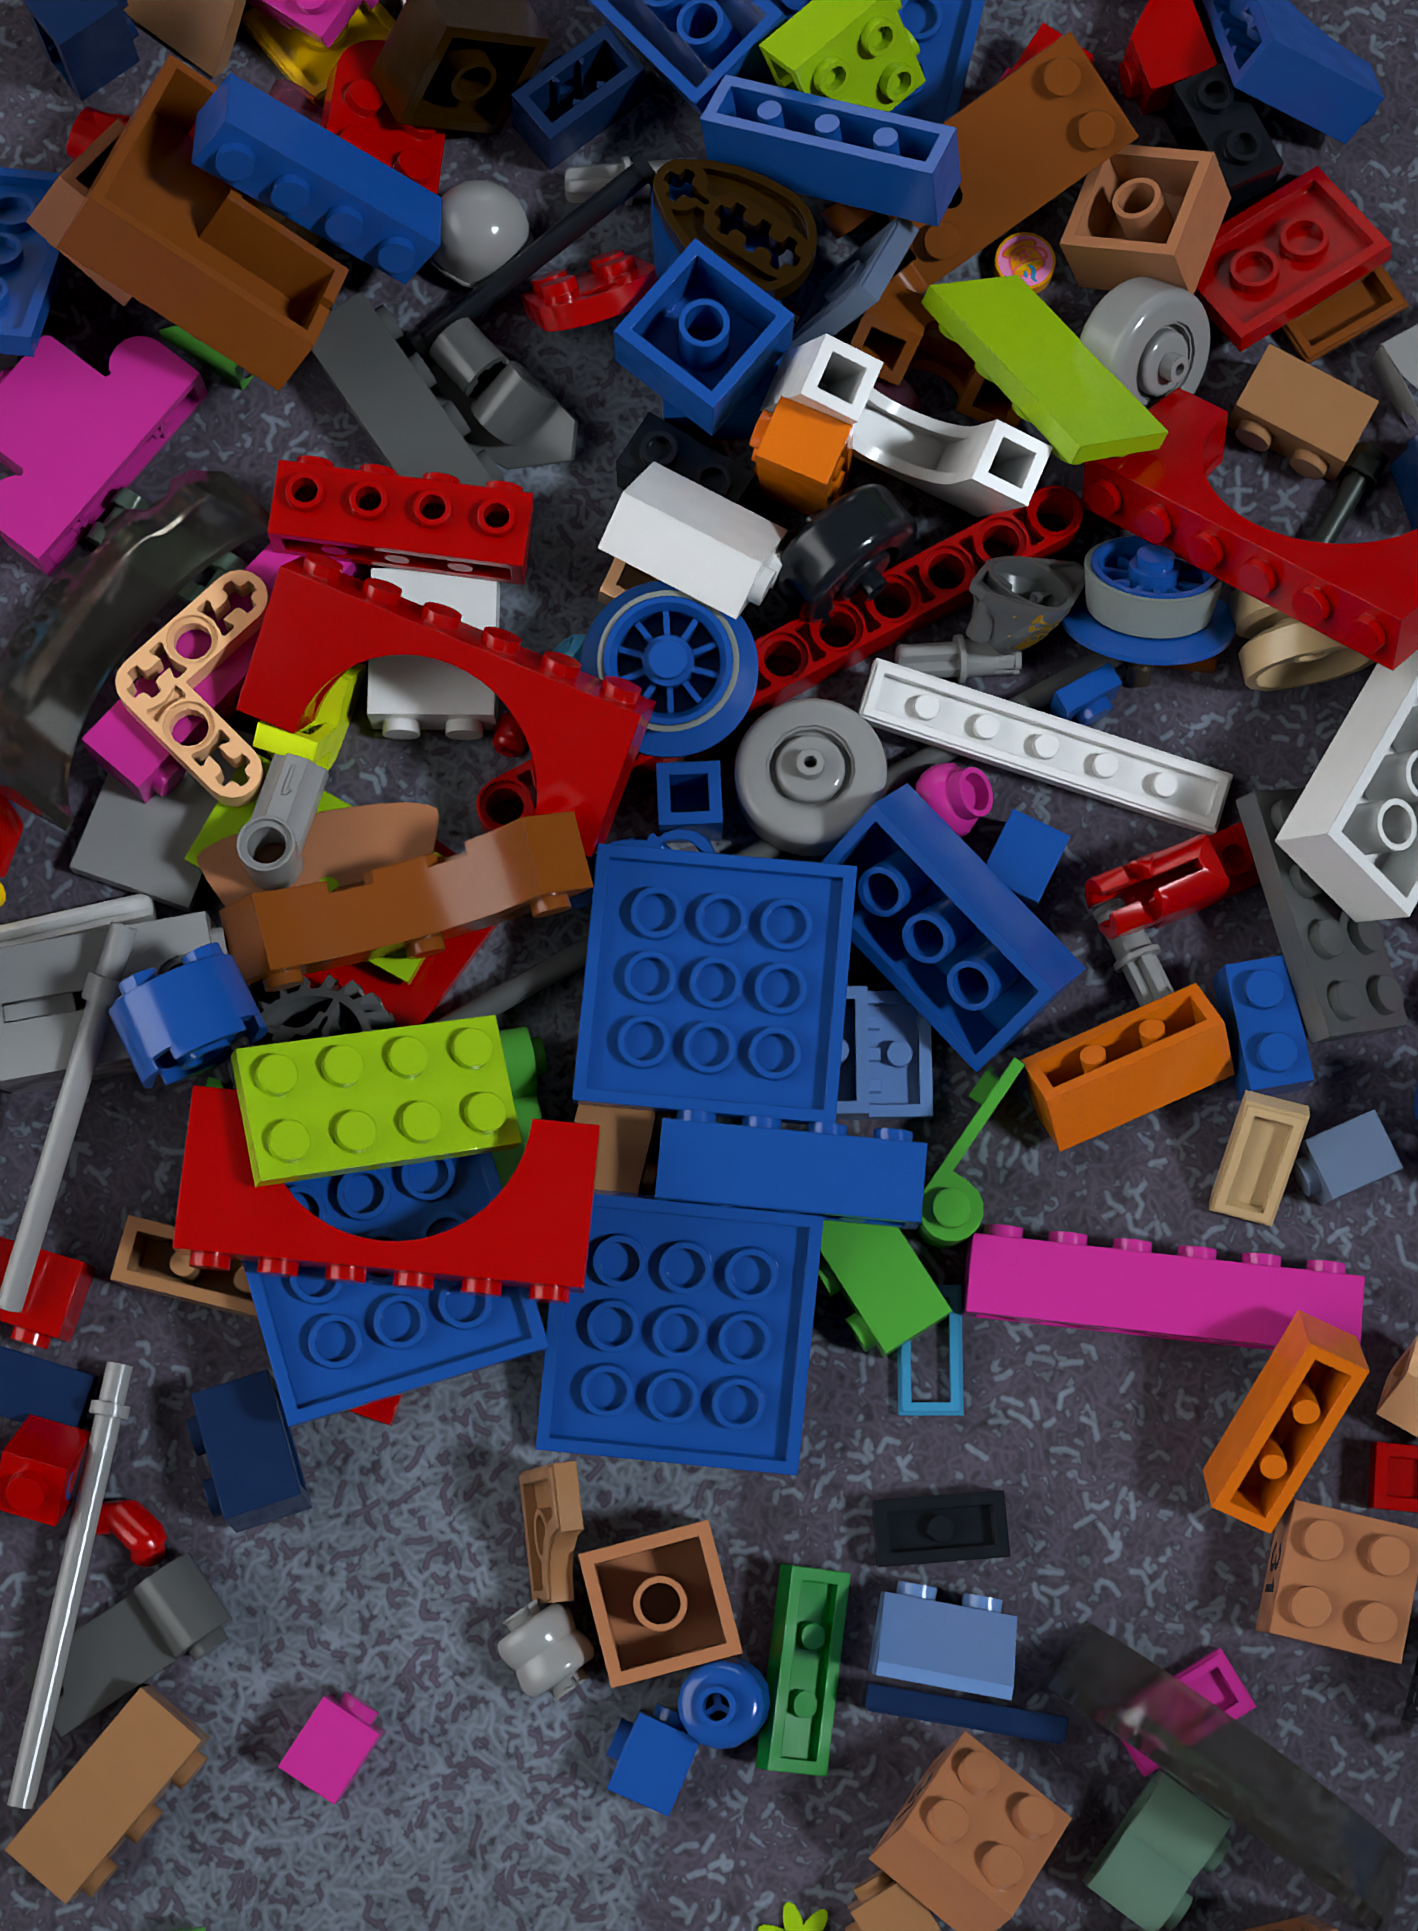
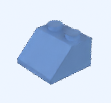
M898 1581L896 1594L881 1591L868 1665L869 1672L878 1676L1012 1701L1017 1616L1001 1613L1003 1600L963 1593L961 1606L935 1601L936 1587Z

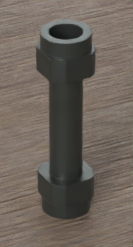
M1359 442L1355 445L1347 462L1340 471V475L1344 476L1342 482L1311 536H1303L1302 540L1322 543L1336 542L1365 489L1372 491L1389 462L1388 456L1381 449L1365 442Z

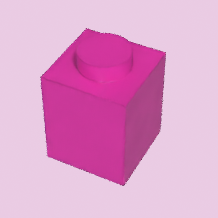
M348 1691L344 1693L340 1700L331 1694L324 1696L278 1767L335 1805L342 1799L385 1732L384 1729L373 1723L379 1712L367 1702Z

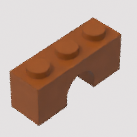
M890 281L879 301L856 319L848 344L884 362L878 375L879 378L899 386L905 372L908 370L920 369L932 372L948 381L958 394L957 412L983 423L998 419L1016 428L1021 417L1014 412L1012 408L1013 402L994 382L985 379L976 371L975 362L958 343L949 340L939 331V323L921 304L924 296Z

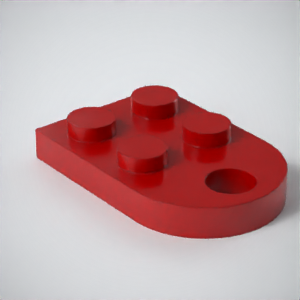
M364 40L352 44L342 53L329 75L321 126L438 195L446 129L397 124L370 75L386 41Z
M618 249L591 258L589 260L591 269L575 275H568L566 269L554 270L539 275L531 280L533 289L519 294L527 317L542 330L547 332L568 330L606 320L632 310L659 280L656 268L645 260L632 254L625 255L623 249Z

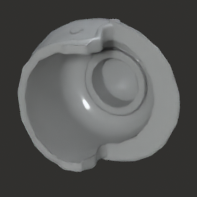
M469 180L452 187L442 195L440 247L429 258L431 263L448 278L462 286L475 289L534 242V236L529 226L526 212L519 199L507 188L489 180Z

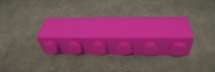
M270 542L244 570L250 571L262 579L267 587L270 599L280 566L301 556L276 553L273 551ZM338 561L343 565L342 573L359 580L371 568H385L382 566ZM236 592L230 594L228 599L231 609L219 621L215 618L213 611H209L206 614L214 620L223 636L229 633L223 620L236 608H241L246 613L253 610L252 592L244 597L239 596ZM260 629L193 689L229 726L230 722L228 720L237 712L236 706ZM190 630L182 634L177 640L176 651L184 658L197 659L209 651L212 639L204 631ZM163 653L160 657L164 667L160 674L150 681L141 676L134 684L137 690L135 698L143 692L151 698L158 695L160 691L156 680L168 668L171 669L175 678L182 675L181 672L174 669L166 653ZM120 699L82 738L90 758L145 804L156 793L161 797L171 793L180 784L187 772L126 710ZM185 716L175 724L172 735L174 740L181 745L192 746L204 740L209 726L199 716Z
M985 1224L983 1234L973 1233L967 1241L962 1295V1316L1274 1351L1299 1309L1356 1336L1359 1344H1361L1365 1276L1346 1274V1264L1342 1262L1307 1260L1305 1270L1281 1267L1282 1257L1277 1255L1242 1253V1262L1216 1260V1249L1186 1245L1178 1246L1177 1255L1152 1253V1242L1126 1238L1113 1239L1112 1248L1088 1246L1087 1235L1064 1231H1050L1048 1241L1022 1238L1023 1228L1001 1224Z

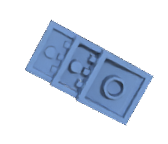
M847 986L836 1120H932L931 1024L898 990L868 991L867 986Z

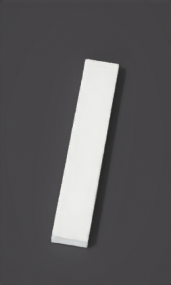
M877 657L873 661L858 709V714L870 726L1208 835L1217 832L1233 777L1231 773Z

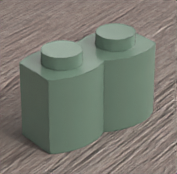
M1157 1770L1081 1881L1145 1931H1159L1162 1926L1172 1930L1181 1921L1191 1905L1193 1897L1186 1891L1192 1880L1201 1869L1207 1874L1212 1873L1227 1854L1231 1840L1225 1834L1231 1823L1165 1773Z

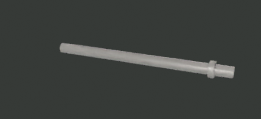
M107 1362L99 1399L91 1400L89 1413L95 1414L7 1802V1805L31 1810H34L120 1423L121 1420H128L131 1407L125 1406L133 1366Z

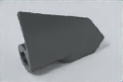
M468 317L455 321L437 337L429 350V356L435 361L429 370L437 384L429 389L441 406L448 401H452L470 428L471 432L463 438L472 451L479 453L485 449L496 464L507 470L574 461L578 420L529 370L515 361H509Z

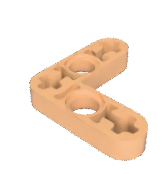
M245 570L229 571L219 577L131 655L119 668L115 679L118 696L126 710L216 800L232 807L248 805L258 798L265 781L264 769L255 750L193 689L262 626L270 600L267 587L260 577ZM236 592L239 596L244 597L252 592L253 610L246 613L243 609L236 608L223 620L229 633L223 636L214 620L206 614L209 611H213L215 618L219 621L231 609L228 599L230 594ZM190 630L204 631L212 639L209 651L197 659L184 658L176 651L177 640L182 634ZM162 653H166L174 669L181 672L182 675L175 678L171 669L168 668L156 680L160 691L158 695L151 698L143 692L135 698L137 690L133 681L139 676L150 681L160 674L164 667L159 656ZM185 716H199L208 723L207 736L196 745H181L173 738L172 732L175 724ZM222 740L227 741V743L220 745ZM218 747L222 757L232 767L239 768L245 763L247 764L245 773L248 782L240 786L238 783L231 781L225 786L222 785L225 780L222 770L210 757ZM205 760L203 766H200L198 764L199 762Z

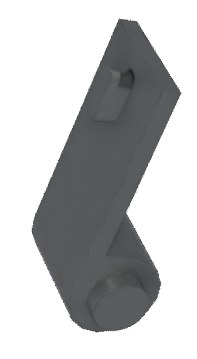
M190 1553L176 1558L154 1572L134 1588V1593L73 1633L53 1722L61 1738L188 1652L196 1662L229 1639L223 1628L230 1624L233 1619ZM41 1654L18 1669L32 1691Z

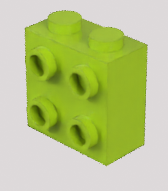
M812 0L759 44L778 87L890 112L926 81L916 57L920 53V47L913 35L904 27L898 13L902 8L901 0Z

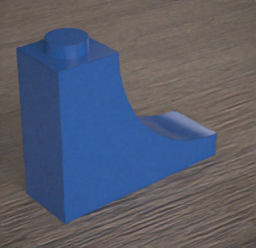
M1202 0L1235 88L1344 144L1351 139L1361 126L1367 124L1373 118L1379 104L1385 99L1371 64L1347 50L1320 30L1289 0Z

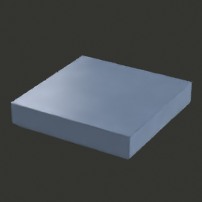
M897 217L829 271L793 328L792 345L788 351L826 333L831 336L836 335L876 304L919 229L910 220Z

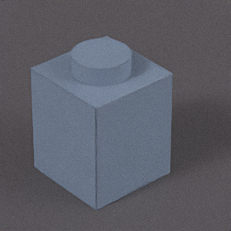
M1375 1109L1301 1142L1297 1152L1298 1159L1294 1161L1292 1167L1301 1190L1308 1197L1315 1194L1321 1206L1403 1169Z

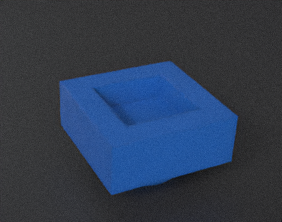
M1110 662L1056 691L1049 705V710L1054 716L1072 722L1077 720L1081 725L1090 726L1104 718L1114 709L1111 701L1115 699L1122 681Z

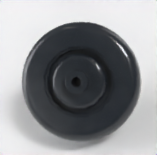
M867 484L844 494L825 509L815 511L805 520L802 530L792 539L781 554L782 567L773 588L802 621L817 623L822 619V624L831 621L829 613L835 609L832 602L834 598H837L839 601H847L859 592L866 601H871L887 587L888 581L881 573L902 563L917 537V522L885 486Z

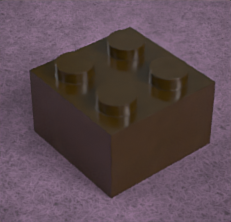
M406 0L370 75L397 124L499 135L512 112L511 94L528 82L551 39L528 0Z

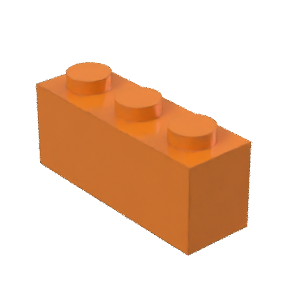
M781 396L774 413L766 410L762 411L749 446L754 448L751 460L756 462L753 473L758 476L760 496L808 516L819 509H825L832 502L840 498L852 471L853 425Z
M1197 983L1021 1060L1025 1064L1023 1071L1033 1108L1059 1152L1235 1075L1225 1022Z
M1299 1309L1297 1310L1202 1470L1212 1508L1264 1532L1272 1533L1370 1372L1356 1336Z

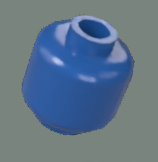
M730 1656L701 1664L691 1670L681 1684L677 1704L680 1721L687 1733L701 1745L720 1750L735 1748L755 1736L767 1721L771 1700L768 1684L761 1672L748 1661ZM713 1693H714V1701H715V1704H714V1705H713V1699H712ZM723 1695L727 1698L729 1705L724 1703ZM720 1710L726 1713L727 1716L723 1717L717 1711Z

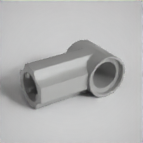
M289 753L286 755L274 754L251 820L243 825L237 836L236 847L240 860L249 878L256 886L264 890L271 891L288 888L297 881L302 873L304 862L302 851L329 778L327 769L316 765L307 758ZM274 843L286 847L282 857L275 862L265 864L255 861L258 851L265 845Z

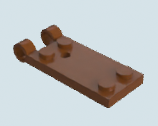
M1071 31L1065 33L942 123L943 125L957 128L961 172L959 188L962 192V198L957 206L947 208L938 227L911 221L919 229L909 247L916 257L897 269L890 281L919 294L924 293L929 285L939 281L1139 137ZM832 202L819 215L834 237L839 239L875 212ZM888 215L891 221L897 218L895 216Z

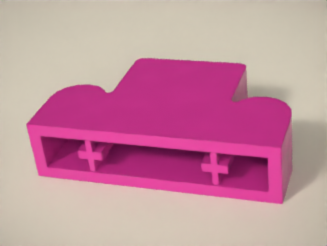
M50 335L40 338L34 357L24 356L15 367H8L0 373V462L16 474L3 478L0 481V535L13 550L48 577L56 571L82 541L94 523L99 521L112 506L110 501L120 487L127 488L208 395L200 372L153 338L135 336L125 339L117 345L109 359L110 374L108 376H103Z

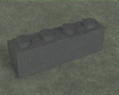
M359 292L330 311L310 354L384 461L397 472V475L422 478L424 473L440 472L457 477L461 484L485 487L488 481H505L502 473L487 451L483 449L475 455L463 438L471 431L452 401H448L441 406L429 388L437 384L420 355L415 352L407 358L396 340L402 337L403 333L384 304L373 309L363 293Z

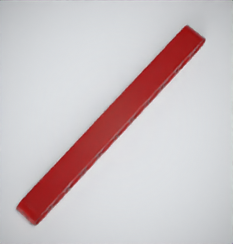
M1051 485L1041 488L1033 493L1028 506L992 514L881 573L888 581V585L873 600L866 601L859 592L847 601H839L837 598H834L832 602L835 609L829 613L830 622L822 624L821 619L817 623H807L798 617L756 639L754 642L758 656L757 688L748 712L737 727L973 602V594L969 591L971 581L986 561L991 559L983 548L986 543L993 541L1002 542L1012 550L1014 556L1054 559L1066 552L1072 546L1083 520L1084 509L1080 498L1072 490L1064 486ZM1045 513L1055 514L1061 517L1067 528L1058 532L1049 531L1041 526L1037 517ZM937 570H948L956 575L960 584L952 589H941L934 585L929 575ZM885 598H893L903 604L906 613L901 617L887 618L876 610L874 604ZM841 627L847 630L853 641L843 647H832L822 640L820 633L826 628ZM778 655L787 656L796 662L798 670L786 677L777 676L766 668L765 663L770 658ZM638 752L626 786L656 771V763H671L681 757L661 758ZM533 758L492 779L481 788L477 796L476 811L484 834L504 826V824L492 821L489 817L491 809L498 802L507 800L520 804L523 808L520 818L535 816L537 780Z

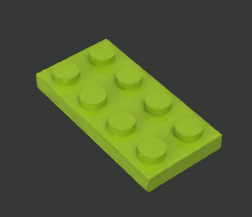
M496 1015L236 1048L231 1054L255 1187L515 1149L522 1143Z

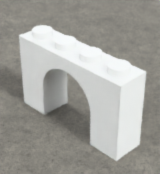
M827 333L784 353L760 411L766 410L774 413L780 397L783 396L853 425L854 457L975 517L1028 506L1052 451V446L998 419L977 426H960L928 417L891 400L873 388L884 362Z

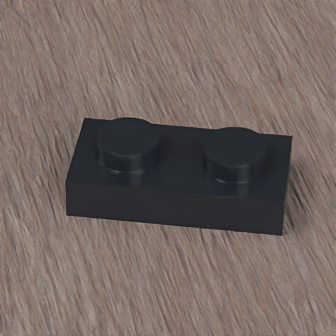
M1004 1490L871 1501L877 1567L1011 1557Z

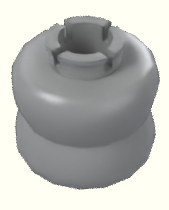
M536 1598L502 1622L503 1625H506L510 1634L498 1642L497 1651L501 1659L516 1671L519 1685L527 1696L536 1698L549 1690L555 1702L590 1677L581 1666L594 1657L595 1650L587 1636L576 1628L573 1615L566 1604L556 1602L543 1610L538 1602L539 1599Z

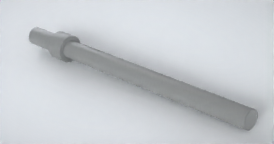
M111 922L96 972L89 971L81 996L87 999V1003L0 1288L1 1309L21 1313L111 1018L109 1010L114 1005V1001L122 996L118 985L123 981L122 978L136 935V928Z

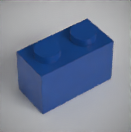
M1279 955L1224 965L1212 980L1219 1013L1226 1026L1235 1073L1233 1080L1238 1101H1242L1245 1090L1268 1096L1302 1090L1314 1081V1075L1297 997L1284 956Z

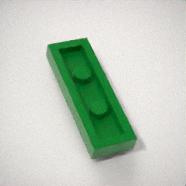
M780 1564L766 1677L771 1705L767 1721L760 1729L756 1768L768 1771L827 1776L851 1573Z

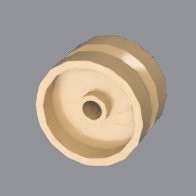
M1239 589L1232 591L1226 600L1229 613L1236 624L1235 633L1238 636L1250 639L1238 653L1244 682L1250 689L1275 691L1328 682L1363 670L1375 663V661Z

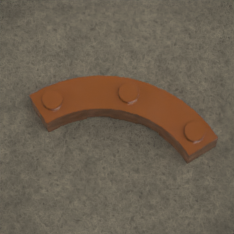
M570 811L521 817L488 833L464 841L466 852L444 858V856L437 857V853L422 855L372 869L363 874L364 881L337 887L331 893H329L326 880L295 887L251 893L219 911L229 954L234 957L247 985L263 983L265 992H276L303 984L302 975L356 964L406 951L409 960L425 958L445 951L444 940L484 929L531 912L533 918H541L567 911L572 908L570 897L594 887L575 813Z

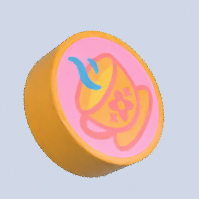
M1029 232L1012 234L1001 242L996 251L993 263L994 276L1019 275L1037 294L1044 290L1052 279L1056 264L1055 254L1051 245L1037 234Z

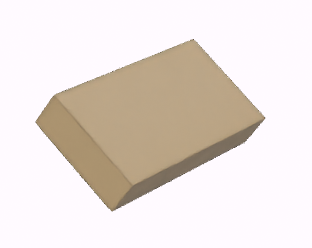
M1245 1090L1209 1201L1210 1211L1268 1226L1273 1225L1310 1118L1309 1106Z

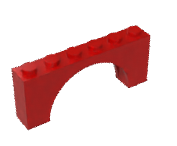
M1178 387L1148 409L1168 430V434L1159 449L1128 454L1125 457H1110L1084 462L1082 506L1087 510L1154 545L1171 549L1176 557L1392 671L1418 650V528L1408 533L1379 541L1335 544L1302 540L1282 535L1242 517L1220 499L1207 479L1212 471L1223 462L1228 418L1227 411Z
M308 553L305 557L301 556L280 566L236 710L294 734L316 720L321 705L330 690L350 668L358 663L389 655H417L452 664L468 672L489 687L504 702L520 725L530 747L535 765L537 780L535 815L574 811L585 855L591 857L597 851L598 843L606 842L656 701L640 695L642 689L638 685L616 676H605L604 680L580 671L582 665L579 661L559 652L546 651L544 655L524 648L520 646L521 638L507 630L491 626L485 627L484 630L461 622V613L446 605L426 602L422 606L401 597L402 589L388 581L377 578H366L365 581L349 576L342 573L343 565L327 556Z
M193 1085L172 1248L181 1255H189V1267L198 1269L230 1271L231 1260L258 1262V1274L296 1278L298 1277L299 1266L326 1269L325 1280L333 1282L365 1284L366 1274L375 1273L394 1275L392 1286L403 1289L432 1291L434 1279L461 1282L460 1293L467 1295L501 1297L502 1286L529 1288L528 1299L532 1301L568 1304L570 1292L584 1294L600 1144V1125L532 1118L525 1151L515 1172L500 1193L483 1210L460 1225L433 1236L405 1241H381L346 1233L327 1224L302 1206L285 1183L255 1187L237 1090Z

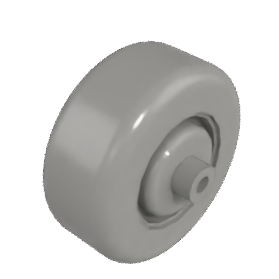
M1136 277L1117 285L1102 298L1089 316L1081 333L1080 340L1100 363L1113 373L1148 410L1178 387L1194 395L1208 361L1210 325L1205 308L1191 292L1151 277Z
M803 698L782 703L760 716L750 726L740 742L734 765L737 801L751 829L760 838L778 849L801 856L829 854L867 810L886 795L887 761L882 743L876 732L863 717L840 703L819 698Z

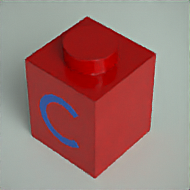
M30 1414L2 1451L0 1462V1511L56 1527L77 1496L91 1432Z

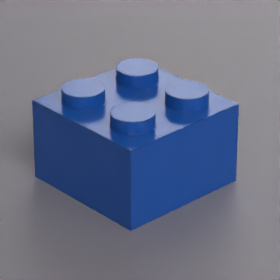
M695 238L614 330L615 361L713 436L792 345L795 314Z

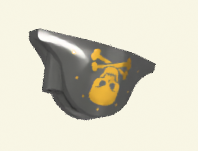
M1022 556L991 558L981 567L970 584L969 591L973 594L974 603L972 618L965 631L966 635L976 642L986 643L989 641L992 648L1005 656L1024 651L1044 639L1069 613L1085 586V568L1074 561Z

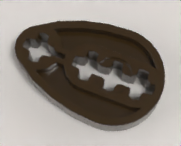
M674 159L666 162L657 170L653 179V203L666 234L680 255L696 238L776 301L791 295L805 282L815 260L817 230L810 209L797 194L764 175L740 166L713 160ZM685 182L692 184V199L685 195L680 196L676 201L670 199V184L676 188L682 187ZM736 216L743 218L742 231L751 237L758 236L761 231L767 233L769 249L779 256L784 254L786 250L792 251L794 253L793 265L795 267L784 263L779 269L773 268L771 266L772 254L769 250L761 246L757 247L753 253L746 250L747 237L736 229L731 230L728 235L722 234L720 218L728 222L732 221Z

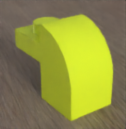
M358 663L350 668L328 693L321 705L316 720L293 734L260 720L257 724L252 746L267 751V754L271 755L272 759L274 754L286 755L289 753L307 758L329 771L338 756L358 703L367 666Z

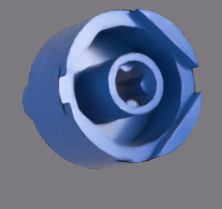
M218 942L209 943L192 950L181 959L184 965L159 975L156 968H149L139 971L119 983L118 987L122 996L114 1001V1005L109 1010V1015L144 1088H153L157 1074H161L165 1085H169L207 1071L231 1059V1054L233 1053L230 1046L231 1043L246 1035L252 1046L268 1032V1028L234 957L230 954H224Z

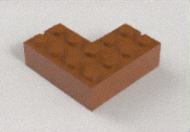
M170 54L137 104L57 248L77 260L84 267L94 271L122 289L141 304L148 306L173 322L195 339L202 341L241 366L251 375L258 377L280 391L315 346L330 313L329 309L334 304L349 269L241 198L243 192L191 163L194 139L188 133L196 123L197 113L217 90L218 86Z

